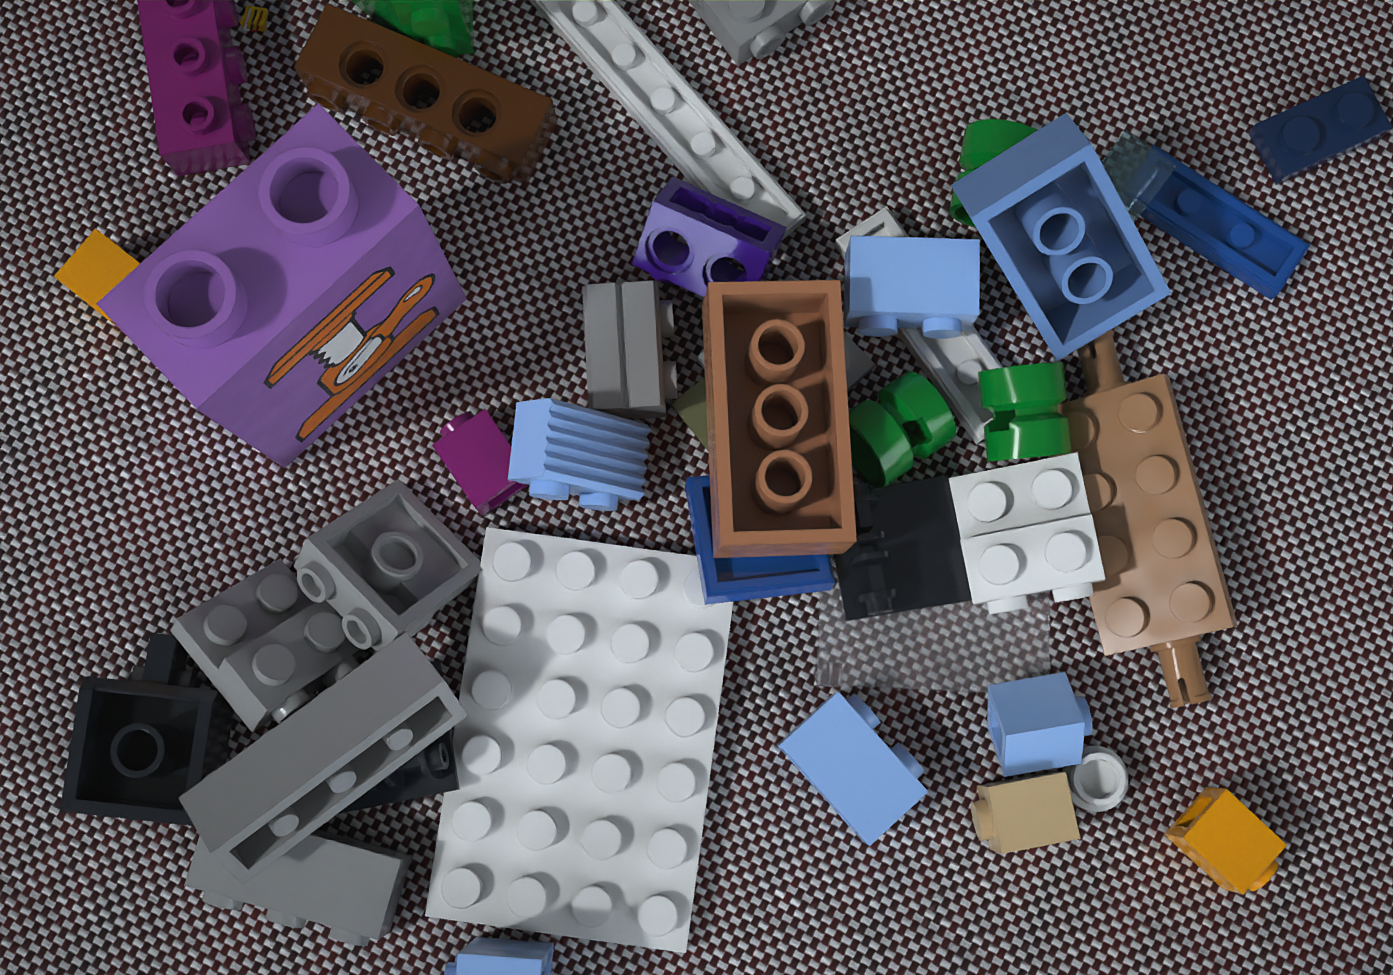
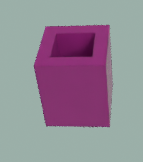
M486 409L475 416L471 411L458 415L440 430L443 438L432 444L468 499L482 516H485L529 485L508 480L512 446Z

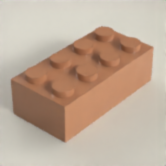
M840 280L708 282L702 304L713 558L844 554L857 540Z

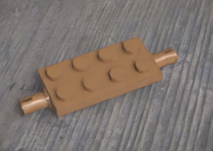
M1111 329L1077 349L1087 392L1082 394V398L1057 406L1058 412L1069 418L1072 453L1078 452L1090 514H1092L1105 574L1104 581L1092 583L1094 596H1090L1089 599L1104 656L1148 646L1151 652L1157 651L1170 697L1169 704L1171 708H1176L1189 703L1196 704L1212 699L1211 692L1209 693L1195 643L1202 641L1200 635L1238 625L1169 375L1163 373L1133 383L1131 381H1124L1113 340L1114 334ZM1066 454L1052 455V457L1062 456Z

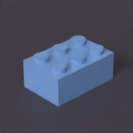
M1067 113L951 185L1057 361L1172 294L1092 144Z

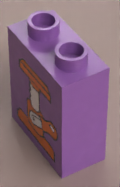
M318 103L96 304L198 411L286 468L467 298L419 204Z

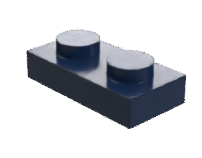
M1363 75L1256 123L1248 134L1275 185H1278L1383 137L1393 127Z

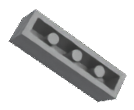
M405 632L386 647L378 650L371 658L334 685L322 691L316 698L275 728L267 731L260 739L223 766L208 774L201 782L181 795L179 800L210 854L243 885L466 718L468 714L445 680L409 634Z

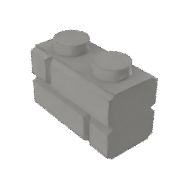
M655 281L624 282L623 284H586L582 286L588 408L626 419H649L666 416L665 399H678L676 361L663 362L662 338L674 337L672 300H659L658 282Z

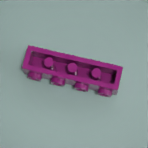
M137 0L160 156L178 176L251 164L248 142L256 140V128L251 109L247 103L242 104L239 84L247 83V71L239 46H233L230 27H235L239 24L235 1Z

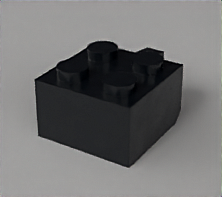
M151 633L145 665H134L130 681L91 676L85 677L79 688L59 812L194 826L179 797L201 782L208 774L226 763L234 709L218 690L195 688L196 671L186 670L187 651L173 634Z

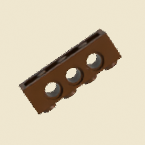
M326 3L294 66L308 90L307 96L322 107L334 112H340L342 107L362 114L363 121L379 132L395 136L399 130L419 139L418 144L429 153L446 160H451L453 155H457L475 163V170L483 176L502 184H507L510 178L527 186L557 124L554 104L551 98L329 3ZM379 69L383 71L380 78L371 84L362 85L357 83L359 77L368 70ZM423 93H436L439 95L437 101L428 108L417 109L412 107L413 101ZM489 116L496 120L494 125L485 132L472 133L466 130L469 123L477 117Z

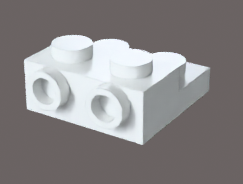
M1078 452L949 478L961 537L960 542L974 605L987 603L989 615L1028 608L1026 595L1052 591L1055 603L1094 596L1092 583L1104 581L1105 574L1092 514H1090Z

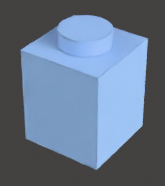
M1066 672L988 685L987 727L1004 777L1082 764L1084 736L1092 734L1091 713L1084 696L1075 697Z

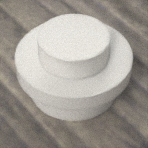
M1101 746L1083 747L1082 764L1065 766L1062 769V772H1066L1072 802L1081 809L1093 812L1106 811L1115 807L1126 794L1128 788L1126 766L1122 759L1108 748Z

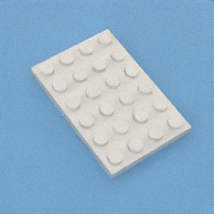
M486 527L480 567L483 570L478 576L459 702L468 716L455 725L452 740L460 790L444 793L425 916L686 953L733 602L704 604L697 556Z

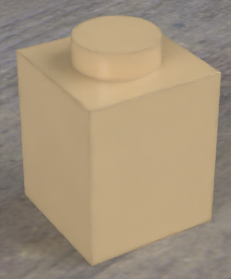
M1048 771L977 785L980 800L971 802L972 819L978 839L980 841L988 840L990 850L1005 854L1081 839L1066 772Z

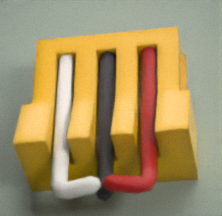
M247 5L245 13L239 21L244 31H249L250 33L266 32L268 9Z

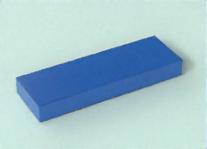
M1155 145L1151 146L1119 193L1125 207L1270 300L1279 294L1310 246L1307 242Z

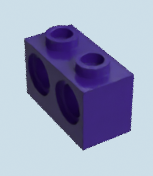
M672 177L652 202L632 265L649 272L655 280L661 283L678 285L704 297L708 282L766 281L787 227ZM670 231L680 234L688 245L678 243L671 236ZM726 257L738 260L745 267L746 271L734 268L727 261Z

